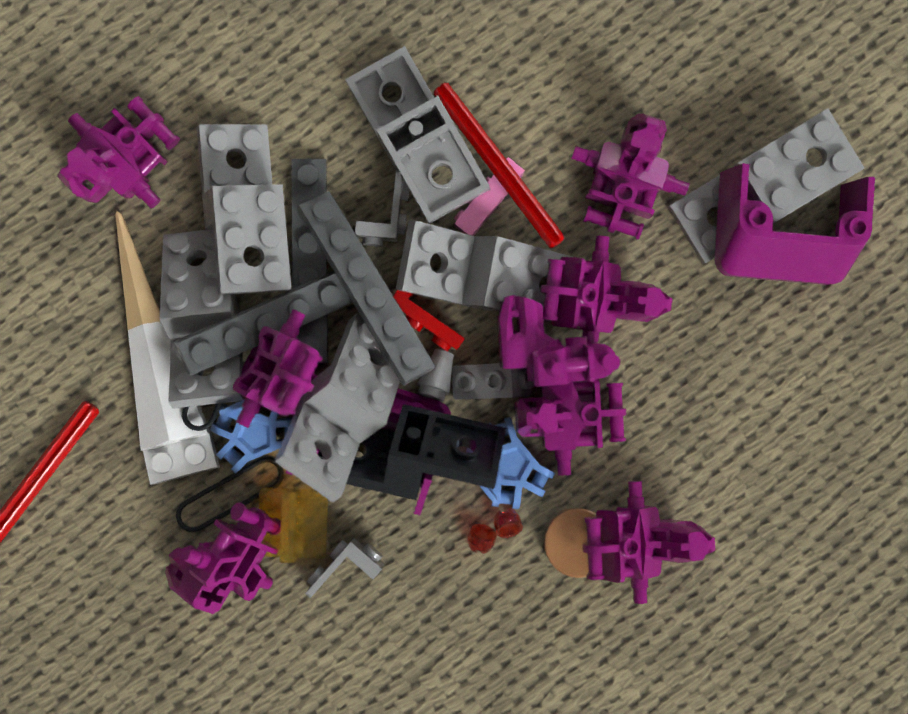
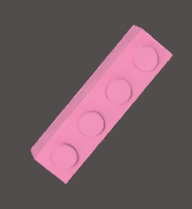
M508 157L506 160L521 178L525 170ZM495 175L491 178L489 176L486 178L490 190L469 201V206L466 210L461 209L454 217V220H456L454 226L462 233L474 236L507 196V191Z

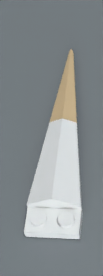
M117 211L115 216L140 448L144 454L150 484L155 485L219 468L220 466L210 429L207 428L202 431L191 430L183 422V407L172 409L169 403L171 341L160 321V309L124 217ZM200 405L189 407L187 417L191 424L201 426L207 423Z

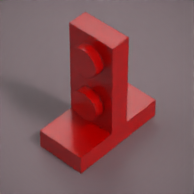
M397 290L393 297L406 315L412 328L418 332L423 327L434 334L431 341L447 352L451 347L456 351L459 349L465 338L412 302L410 299L414 294Z

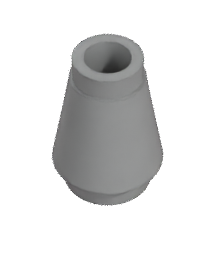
M440 349L434 350L431 360L435 368L420 377L417 383L419 387L418 395L444 402L445 395L450 393L452 360L454 357L452 353Z

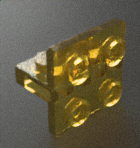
M261 488L259 493V509L264 510L269 517L281 520V532L277 535H271L267 531L263 538L279 551L276 555L266 552L264 557H280V563H294L298 558H325L327 553L329 499L314 489Z

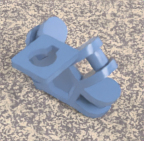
M244 400L230 406L221 404L217 423L214 422L210 430L217 435L229 439V441L216 456L220 460L224 457L233 466L231 470L236 474L247 462L279 449L292 418L277 419L279 413L271 411L269 417L258 413L255 414L249 428L236 423L234 430L229 427L233 419L237 420L243 408L241 406ZM276 427H284L283 439H277ZM235 445L245 454L243 457L233 448Z
M508 417L504 418V423L496 425L506 428L505 436L509 435L511 442L503 444L494 489L480 487L492 501V507H499V504L512 505V509L519 510L522 487L543 497L546 492L543 488L548 478L553 479L555 472L535 460L517 437L512 419ZM467 447V449H466V452H468V453H472V452H473V451H472L470 448H468V447ZM532 469H534L537 472L533 477L532 481L529 482L527 481V478L531 473ZM501 486H514V490H501Z

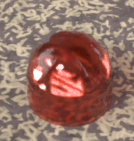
M507 508V511L502 513L499 510L494 516L495 531L501 538L516 536L523 529L520 516L511 508Z
M475 524L470 529L467 543L473 552L480 551L481 554H485L493 548L497 534L494 529L487 525Z

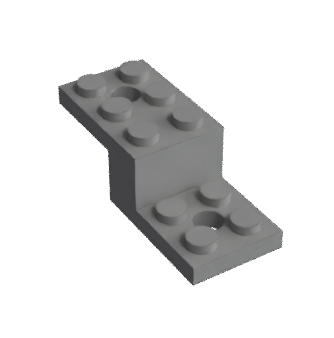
M405 46L345 79L394 168L400 172L428 224L490 190L488 182L439 96L434 97ZM391 85L399 87L402 91L400 99L396 102L386 101L382 96L386 87ZM439 166L449 168L453 175L451 181L444 185L435 183L432 179L434 169Z
M828 108L733 166L735 167L742 163L749 164L747 200L761 201L768 205L773 214V223L865 168ZM808 149H816L822 154V163L819 167L811 166L807 162L806 153ZM720 175L668 206L702 264L715 258L716 227L708 223L707 212L712 208L718 209Z
M199 124L197 126L204 224L205 230H213L218 295L291 290L283 185H272L267 124ZM235 151L241 154L244 160L242 168L234 169L228 165L226 161L228 152ZM253 247L259 251L261 262L258 266H250L244 261L243 253L246 248Z
M410 220L396 290L488 311H499L503 298L508 295L526 297L543 304L544 307L545 293L542 294L540 292L539 283L543 276L547 279L548 259L560 260L561 257L572 256L499 236H472L417 220ZM435 253L441 258V267L437 272H434L430 266V259ZM543 319V321L552 323V320Z
M213 230L163 234L160 321L171 341L169 403L172 409L243 401V395L233 390L236 378L242 376L243 353L214 365V371L208 376H199L198 373L190 376L174 341L242 312L235 294L218 295ZM197 258L206 259L199 266L190 265Z
M358 313L348 320L331 366L312 380L311 384L314 385L312 391H307L301 396L275 460L277 464L332 502L342 497L359 444L386 425L400 383L381 348ZM316 447L321 451L323 459L317 455Z

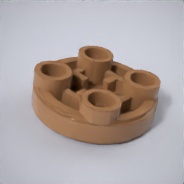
M570 508L560 511L550 521L544 534V549L550 563L559 572L575 578L587 577L588 553L582 551V544L587 543V530L584 518L596 517V513L586 508Z

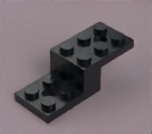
M403 404L395 432L379 429L359 444L357 451L361 452L363 456L355 457L346 484L416 501L423 473L494 489L506 428ZM458 447H468L473 452L464 453L458 450ZM319 450L318 456L323 459V455Z

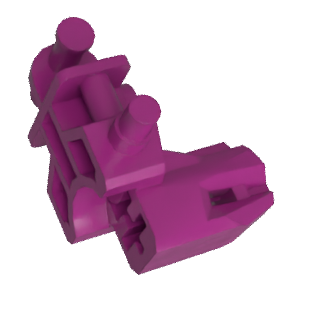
M140 96L131 100L127 106L130 111H133L142 120L136 128L116 108L111 110L114 116L101 129L87 123L78 113L73 114L68 119V123L77 131V135L81 140L76 144V148L67 153L68 164L62 167L57 175L72 193L90 203H98L113 188L119 195L125 198H132L136 195L150 209L158 205L161 199L151 190L147 174L160 162L165 165L168 161L148 140L155 134L165 144L167 150L174 148L180 141L179 136H175L164 124V118L158 113L154 114L145 105ZM86 179L94 184L93 188L85 184L87 182Z
M638 113L626 124L619 144L608 141L603 144L600 152L575 146L571 159L586 163V166L594 168L593 173L595 176L585 199L613 207L610 215L588 206L583 222L587 223L588 221L606 227L607 232L614 233L618 231L639 240L644 224L620 218L622 211L650 219L654 215L655 210L652 208L656 195L660 190L669 193L674 192L683 196L687 194L690 183L675 179V176L667 174L669 169L668 161L656 157L662 150V142L667 131L663 120Z
M596 236L595 249L592 251L591 261H585L584 258L561 257L560 260L548 259L547 284L541 285L540 292L545 293L543 319L552 320L553 326L582 330V337H587V344L599 342L600 332L611 333L616 319L648 322L671 311L672 298L665 294L661 288L653 284L638 281H621L620 266L609 263L610 253L608 249L610 237Z
M508 295L503 298L497 317L501 368H526L527 381H534V386L566 385L574 381L595 382V379L605 378L619 368L620 358L606 344H587V337L565 338L566 344H561L559 339L555 340L545 334L543 304L516 295ZM512 317H517L516 331H513Z
M293 309L280 331L267 326L261 329L258 335L259 345L252 348L242 368V376L236 378L233 384V390L246 397L236 423L249 428L261 406L283 416L294 415V410L301 396L307 391H312L314 385L311 382L317 377L313 372L322 358L316 349L296 339L306 315Z
M595 379V382L577 381L566 385L540 386L542 397L519 398L514 403L516 432L522 437H543V446L548 451L555 450L558 475H571L572 450L583 446L603 448L602 417H610L611 438H609V442L626 441V437H624L623 416L627 415L626 408H623L622 402L623 383H606V387H608L609 409H601L599 379ZM529 402H533V407L529 406Z
M628 481L629 497H627V506L617 507L616 511L597 510L596 517L584 518L587 530V543L582 544V551L588 553L587 579L621 583L625 581V577L631 578V588H633V602L635 604H646L647 588L649 587L648 579L660 575L662 560L677 563L702 561L705 555L715 551V537L692 521L660 520L656 507L645 506L642 481Z
M240 502L234 504L230 515L232 519L238 521L237 524H228L216 519L213 524L221 530L214 542L199 543L198 548L192 545L183 549L178 547L169 554L171 563L165 570L169 588L193 608L211 614L221 609L230 591H234L244 600L250 601L254 599L259 588L269 589L273 584L272 577L266 575L259 565L266 552L276 555L279 551L263 538L267 531L271 535H277L281 532L283 524L280 519L271 518L264 510L256 507L247 508Z

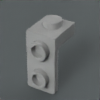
M396 170L391 224L356 221L355 234L358 239H363V245L382 247L383 241L398 243V234L405 235L406 214H401L402 200L408 201L409 188L398 170Z
M500 363L452 367L453 398L455 400L532 396L534 381H527L526 368L503 369L500 367Z
M354 537L348 544L342 540L329 555L333 559L330 565L325 570L319 566L306 582L311 586L305 594L311 598L346 557L370 578L374 579L383 569L384 563L380 561L383 556L371 544L367 543L363 546Z

